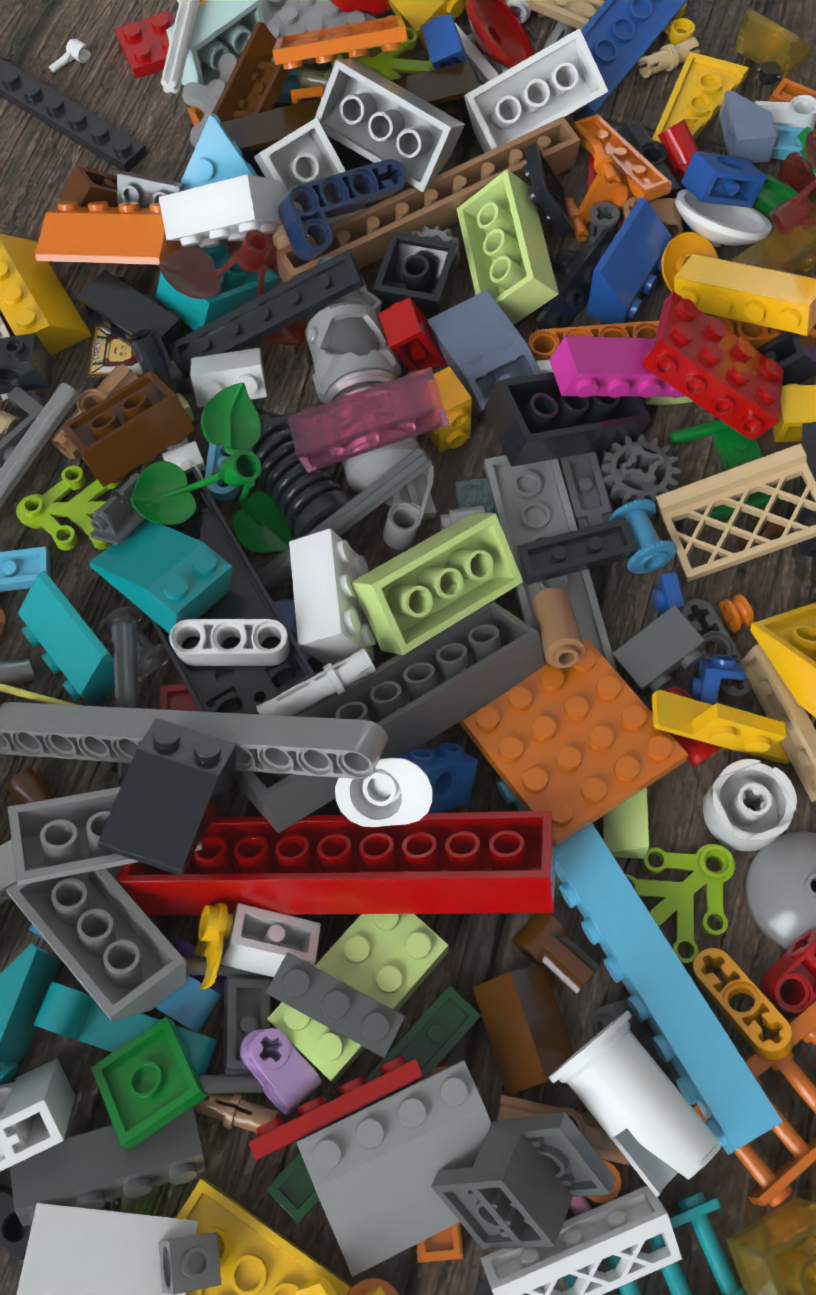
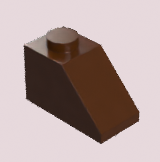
M76 165L60 195V199L62 202L77 201L79 207H88V203L98 201L108 202L109 207H117V176Z

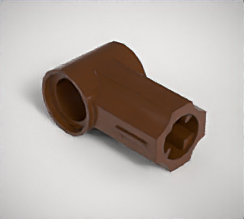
M534 913L511 939L512 942L528 959L537 965H544L556 979L576 995L600 966L566 936L567 931L550 913Z

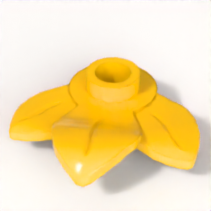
M217 903L215 906L206 905L200 917L198 928L199 941L195 954L206 957L207 960L206 973L200 989H207L215 983L222 961L224 940H228L232 931L233 915L228 913L227 905L224 903Z

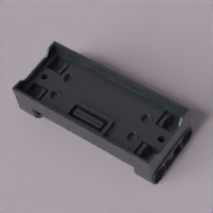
M194 466L184 471L187 477V485L202 480ZM204 486L190 492L195 499L196 510L188 520L177 525H164L204 542L232 565L230 591L198 619L277 620L283 624L287 631L290 644L289 656L281 664L273 666L186 665L180 661L170 644V634L153 619L151 621L200 712L259 714L256 706L273 699L284 691L315 676L208 489ZM234 636L228 637L223 641L221 647L232 649L240 643L241 639ZM273 636L264 639L261 646L266 649L275 648L279 645L281 639ZM187 638L182 643V648H194L199 643L200 638Z

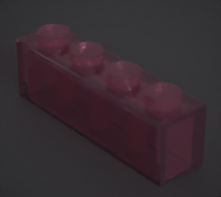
M431 367L412 371L406 376L386 383H377L369 389L351 395L340 396L334 401L317 407L305 408L299 413L287 417L296 455L307 472L450 424L441 392Z

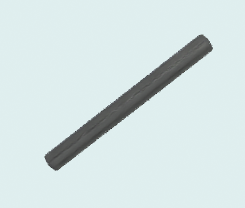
M421 447L416 448L303 537L329 528L338 536H341L429 468L432 464L430 457ZM290 547L256 573L267 592L292 573Z

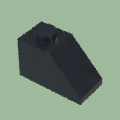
M786 331L755 349L765 357L774 359L784 370L782 386L788 384L799 385L816 375V339L809 334L805 336Z

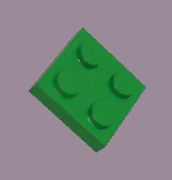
M167 1016L91 1067L121 1146L129 1150L207 1097L174 1021Z

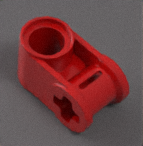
M810 930L799 936L789 946L787 952L765 971L761 977V992L773 1005L792 1013L802 1012L816 999L815 930ZM790 979L792 991L788 997L782 999L780 996L781 985Z

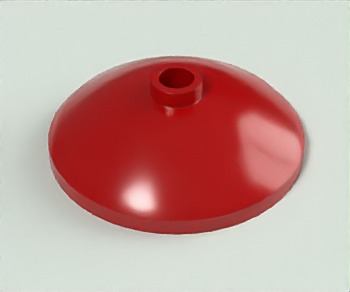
M466 0V12L470 30L475 39L476 47L482 54L487 55L491 60L508 69L534 55L532 43L524 26L504 0Z

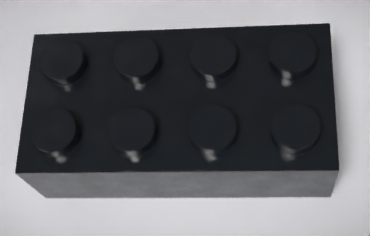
M554 372L498 380L484 406L511 467L611 449L612 444L615 442L623 446L625 437L629 436L635 442L652 420L640 396H621L617 398L610 396H589L584 398L579 396H561Z

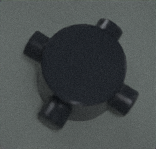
M773 61L765 62L762 66L758 65L756 72L760 73L759 81L765 85H772L777 80L781 81L783 74L779 73L780 66Z

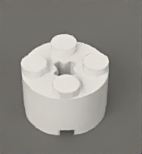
M739 760L728 765L708 789L703 799L704 819L713 836L728 850H760L776 840L790 825L796 810L797 796L789 778L778 768H772L760 763V760ZM752 804L755 810L753 811L751 808H747L745 805Z

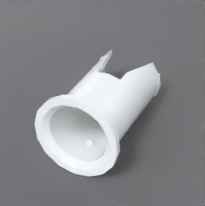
M627 1010L567 1059L549 1076V1079L552 1083L558 1079L562 1083H568L646 1185L658 1197L665 1186L678 1173L688 1180L693 1177L716 1155L722 1143L631 1033L628 1020L632 1015Z

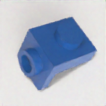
M713 655L712 660L701 659L698 677L691 678L689 694L694 700L714 705L717 703L721 678L745 680L746 671L740 663L736 662V658L730 656Z

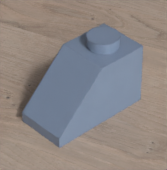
M732 90L725 91L719 120L728 155L747 158L751 163L769 162L773 148L777 147L779 142L778 126L773 124L771 112Z

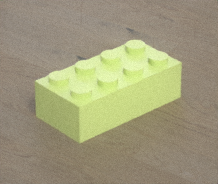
M506 169L457 208V214L475 295L488 290L514 325L559 293L537 207L534 205L528 192V187L530 186Z
M472 513L351 582V585L381 651L404 655L523 583V580L496 513Z
M361 914L314 967L398 1012L449 953V945L415 914ZM283 1002L267 1018L333 1083L340 1079L366 1049Z

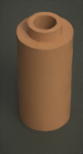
M547 588L540 591L532 601V609L546 661L556 668L574 666L584 657L585 647L570 597L566 591L560 588Z

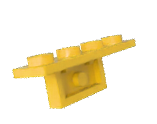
M657 690L652 694L653 726L658 730L782 764L791 762L780 742L787 737L785 722L719 703L711 705L662 690Z

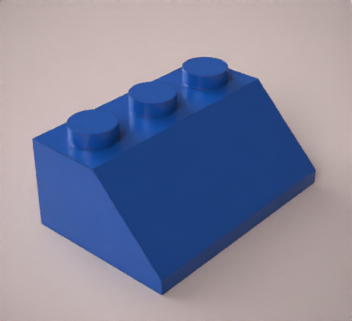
M639 198L593 271L586 314L607 324L627 323L630 318L635 320L643 304L641 299L644 294L649 296L652 293L658 279L656 275L659 270L662 271V255L672 236L646 199Z

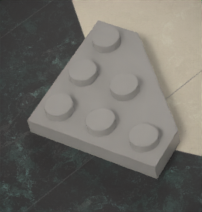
M288 0L266 26L277 40L281 36L363 22L376 18L359 10H353L352 12L340 11V8L335 6L331 0Z

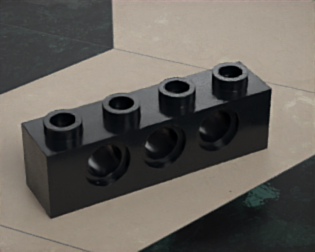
M35 333L0 338V394L9 393L16 386L23 391L51 387L54 358Z

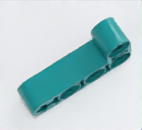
M51 982L33 1025L113 1053L160 1020L139 1013L111 1021L90 995ZM176 1026L197 1074L205 1075L217 1040Z

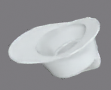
M403 758L379 759L371 777L367 779L338 778L335 786L336 801L341 812L351 822L363 827L403 825L419 821L429 812L433 802V788L427 774L417 764Z

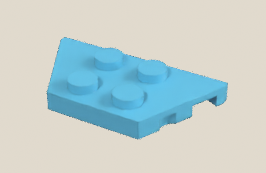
M214 113L209 116L180 182L185 184V190L247 174L258 176L251 164L244 160L242 151L234 140L231 141L220 125L221 120Z

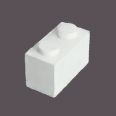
M260 348L191 358L190 376L198 408L205 407L210 399L221 390L241 382L245 383L250 399L267 397L266 378Z
M238 903L232 914L233 926L228 940H224L221 965L274 977L287 952L312 966L315 964L321 923Z

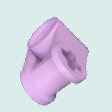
M275 1028L253 1030L246 1034L241 1041L240 1057L243 1063L261 1084L269 1100L283 1114L288 1116L321 1084V1079L315 1069L299 1054L281 1030ZM261 1041H268L270 1044L266 1049L268 1058H261L259 1055L264 1049L260 1043Z

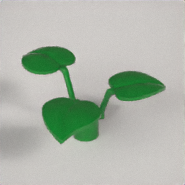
M237 383L221 390L211 398L201 416V427L207 441L215 445L224 444V451L232 455L223 460L220 472L187 485L186 474L178 465L169 461L155 462L145 468L139 475L130 499L131 504L143 518L153 523L177 525L188 520L196 510V502L190 493L191 491L222 479L232 487L244 485L238 501L242 510L235 513L232 519V529L235 538L243 548L251 552H284L290 547L289 541H292L290 528L286 520L281 516L279 509L275 507L273 500L267 493L259 491L248 497L251 487L255 486L254 480L261 472L259 458L253 452L248 451L260 438L261 423L258 412L248 395L245 383Z

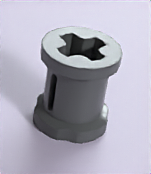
M603 201L592 206L589 215L592 223L587 229L590 234L587 236V241L591 245L604 228H610L613 237L616 236L614 225L619 220L620 212L615 204Z

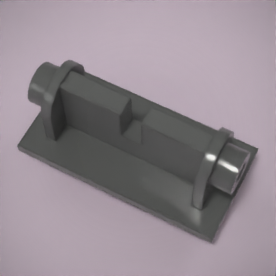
M133 474L118 490L123 500L122 503L117 496L112 495L92 514L93 519L90 521L94 528L90 533L92 538L119 545L145 519L132 507L130 500L140 474Z

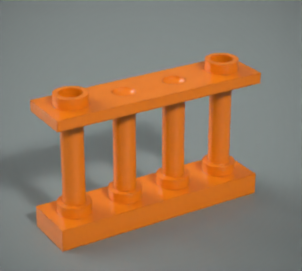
M815 999L807 1009L795 1013L787 1020L792 1031L793 1046L803 1039L806 1044L811 1042L816 1048ZM780 1031L772 1033L764 1041L770 1039L775 1044L779 1043ZM754 1050L743 1058L760 1086L762 1082L758 1077L769 1067L774 1072L779 1070L816 1114V1086L794 1062L792 1058L795 1055L792 1051L780 1060L764 1059ZM769 1099L783 1121L772 1130L793 1156L773 1173L750 1143L734 1153L760 1185L748 1196L750 1201L754 1205L765 1207L769 1203L771 1207H775L792 1193L793 1189L789 1184L816 1160V1135L806 1143ZM696 1103L691 1105L701 1119L706 1121Z

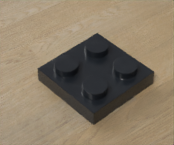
M535 142L524 149L527 164L523 165V169L531 183V186L528 187V192L534 205L539 206L541 204L543 207V215L550 228L556 227L562 238L574 232L565 189Z

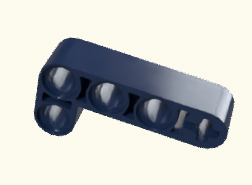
M387 159L294 187L282 200L278 211L296 256L305 261H312L330 246L333 235L327 219L375 205L397 193L404 186L407 179L406 170L403 165L394 159ZM354 185H356L357 187H359V189L361 190V193H359L358 191H356ZM324 193L332 198L333 203L326 199ZM294 201L302 206L304 212L296 208ZM307 235H310L315 239L317 246L313 245L308 240Z

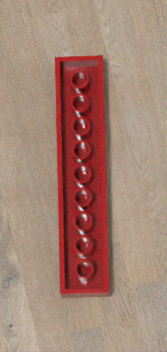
M552 811L427 813L419 821L413 823L380 827L360 826L351 822L345 815H315L304 817L280 833L272 827L265 817H216L212 819L201 839L202 850L194 852L182 876L142 862L123 865L117 881L146 915H201L206 905L215 906L217 903L226 904L230 914H233L238 903L285 915L554 913L555 843Z

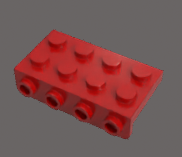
M673 291L663 302L655 345L644 355L643 367L746 438L751 440L757 439L779 421L784 370L774 359L762 355L754 349L750 342L738 338L727 330L722 322L710 318L700 311L691 300L684 299Z

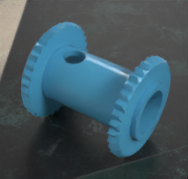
M638 499L628 502L614 511L608 519L609 522L626 518L638 551L631 556L627 564L628 570L634 574H645L661 568L671 561L677 552L675 542L660 540L650 520L656 512V505L649 499Z

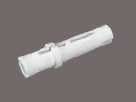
M362 648L360 651L352 654V656L334 665L328 663L323 666L325 670L284 691L273 699L261 705L259 704L256 708L260 715L294 716L336 692L340 695L345 692V687L375 672L376 669L367 652Z

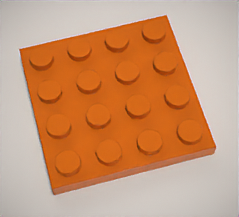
M395 15L281 36L277 38L272 51L275 65L283 64L284 69H293L303 66L305 59L316 58V63H326L336 60L335 56L338 53L348 52L351 58L369 54L368 48L381 46L382 52L397 50L401 48V42L408 40L406 26L401 16Z
M588 638L583 640L585 647L584 657L576 665L568 668H556L547 662L539 670L500 697L459 722L526 811H552L555 847L686 762L688 757L687 752L669 732L658 730L653 726V713Z

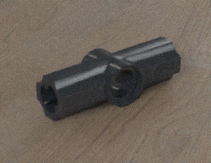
M636 119L625 122L624 126L617 132L672 183L670 193L656 199H676L678 192L685 188L666 161L667 150L665 146L653 141L643 124L638 123Z

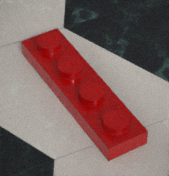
M404 1055L379 1067L382 1076L366 1083L364 1076H360L339 1087L342 1096L326 1104L323 1096H320L298 1107L300 1117L286 1124L283 1123L280 1116L256 1128L259 1137L248 1142L255 1160H259L423 1078L416 1059L407 1063Z

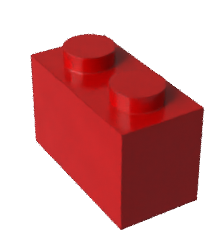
M410 297L378 313L390 349L417 379L447 365L426 323V317Z

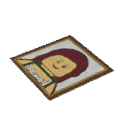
M94 325L87 377H107L117 365L120 366L121 364L130 368L136 376L141 377L143 372L131 347L101 326Z

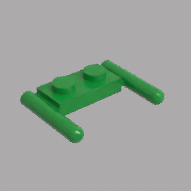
M720 419L675 430L669 436L671 443L674 445L713 436L714 446L726 471L763 457L756 439L746 438ZM759 491L749 495L745 504L758 509L766 508L771 495ZM777 498L774 505L781 504L782 499ZM722 504L714 507L709 517L716 520L729 518L735 509Z

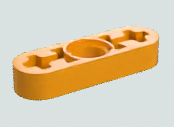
M708 948L698 953L693 963L694 973L698 985L759 1056L767 1060H780L786 1057L793 1046L792 1031L788 1021L726 952L717 948ZM711 964L714 968L721 967L723 979L727 982L724 988L714 973L707 974L706 966ZM744 993L750 995L755 1003L749 1011L738 1012L730 1007V999L736 994ZM760 1017H762V1023L769 1032L776 1033L780 1031L779 1043L775 1044L770 1039L763 1042V1032L757 1023Z

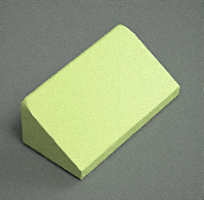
M647 787L603 816V841L614 857L645 859L649 848Z

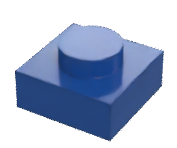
M676 572L661 574L656 589L652 590L653 607L655 611H660L661 615L674 605L681 613L685 607Z

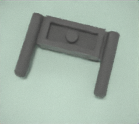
M183 957L186 960V975L205 976L207 968L206 958ZM220 965L217 976H226V981H224L222 1069L224 1075L198 1076L206 1094L265 1093L261 1084L243 1063L240 1057V1045L243 1038L249 1032L270 1028V1021L267 1019L270 1016V995L266 994L270 980H268L266 975ZM261 1041L260 1043L264 1049L259 1055L261 1058H268L266 1049L269 1046V1042Z

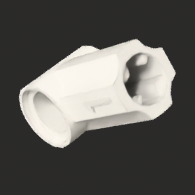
M799 95L794 97L791 102H754L771 112L773 124L802 128L808 126L814 129L816 122V98L810 95Z

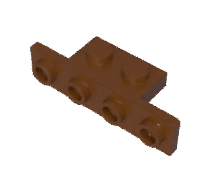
M264 22L256 23L212 112L219 117L221 122L271 110L290 72L288 69H284L283 64L275 65V62H271L273 58L272 50L277 40Z

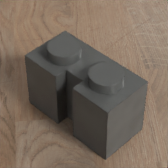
M674 605L612 654L617 664L645 696L651 691L654 693L657 690L665 689L673 681L670 674L677 668L683 667L685 670H688L695 666L704 657L702 651L706 647L703 637Z

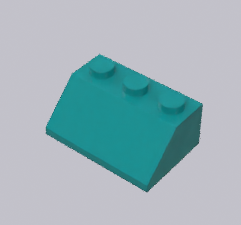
M42 571L37 575L18 611V615L26 624L20 630L34 648L41 643L47 651L41 657L54 674L59 671L64 673L67 680L62 685L76 702L83 698L88 706H95L115 691L113 658L48 574Z

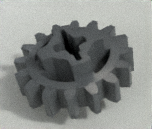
M640 435L637 442H633L629 436L625 437L623 446L616 442L613 443L611 453L606 452L604 454L601 466L606 490L612 489L609 499L613 501L620 497L623 499L622 506L638 499H649L657 505L656 496L675 490L678 485L681 469L676 468L677 456L668 457L671 447L667 445L660 449L657 447V438H654L651 443H646L644 435ZM624 460L625 463H622L620 469L616 470L618 464ZM661 476H663V481L658 486H656L655 483L659 481V478Z

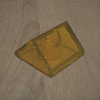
M748 7L744 13L735 51L761 66L768 61L776 62L780 66L779 73L783 74L782 78H787L810 56L813 48L798 35Z

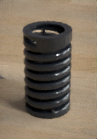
M277 416L261 423L260 438L252 448L248 449V451L256 454L261 463V472L257 478L266 489L268 496L273 500L275 507L279 509L281 516L286 520L288 527L294 532L295 538H302L347 503L349 498L342 491L340 484L335 481L334 475L328 471V466L321 460V456L314 450L313 444L307 440V435L299 428L298 422L293 417ZM277 431H280V432L276 433L275 435H273L272 437H270V438L264 443V441H265L269 436H271L272 434H274V433L277 432Z

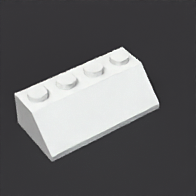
M579 28L464 95L473 131L483 152L486 153L561 117L566 118L608 92V89Z

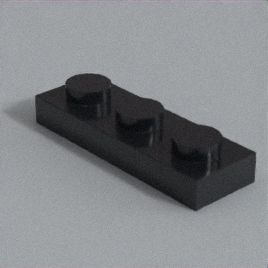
M625 517L517 546V555L528 585L631 558L638 551Z

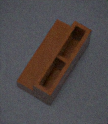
M544 965L509 971L473 987L507 1096L551 1082L549 1076L569 1059L574 1052Z

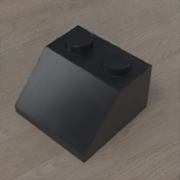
M392 232L373 287L374 295L382 302L380 312L409 297L427 320L448 310L453 291L458 243Z

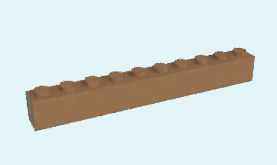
M564 117L554 120L437 175L425 192L415 187L409 188L331 225L332 243L312 261H305L296 256L291 244L277 250L279 276L285 283L314 268L317 260L321 257H335L346 250L353 254L358 269L366 267L384 258L392 232L412 235L413 231L422 232L424 225L429 229H434L438 224L440 229L443 230L458 223L457 208L506 169L531 186L523 169V165L527 164L524 149L535 142L556 175L573 168L577 158L580 139ZM310 235L307 236L308 240L317 246L315 239Z

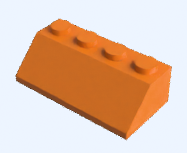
M63 201L57 203L58 208L45 213L35 257L36 261L160 265L186 251L187 247H182L181 241L166 239L160 202L149 204V208H139L138 202L119 203L118 207H109L108 202L98 201L88 203V207H79L77 201Z

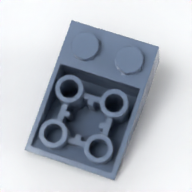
M488 290L426 320L448 367L450 366L472 398L471 412L473 416L485 410L484 406L498 380L542 374L527 343Z

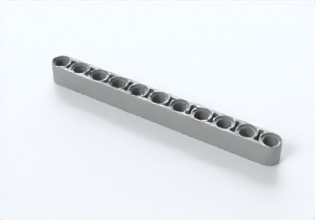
M4 702L0 705V754L131 763L137 747L154 720L159 718L235 743L236 771L367 779L374 773L388 741V735L380 725L372 721L358 719Z

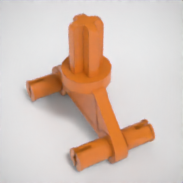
M601 142L594 143L591 146L592 148H590V153L595 160L593 166L597 175L579 209L574 198H567L574 234L578 242L587 240V236L590 235L585 225L591 222L589 215L594 204L603 201L611 202L618 207L620 212L628 199L636 197L628 190L626 183L621 181L614 157L606 152L604 144Z

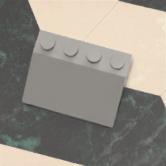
M464 1060L296 1142L352 1277L460 1222L432 1189L431 1185L438 1171L473 1167L491 1126L484 1103Z

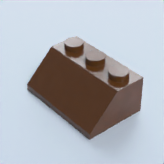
M152 370L61 426L103 487L119 482L128 472L141 464L151 462L158 453L171 445L181 443L188 434L196 430L177 395Z

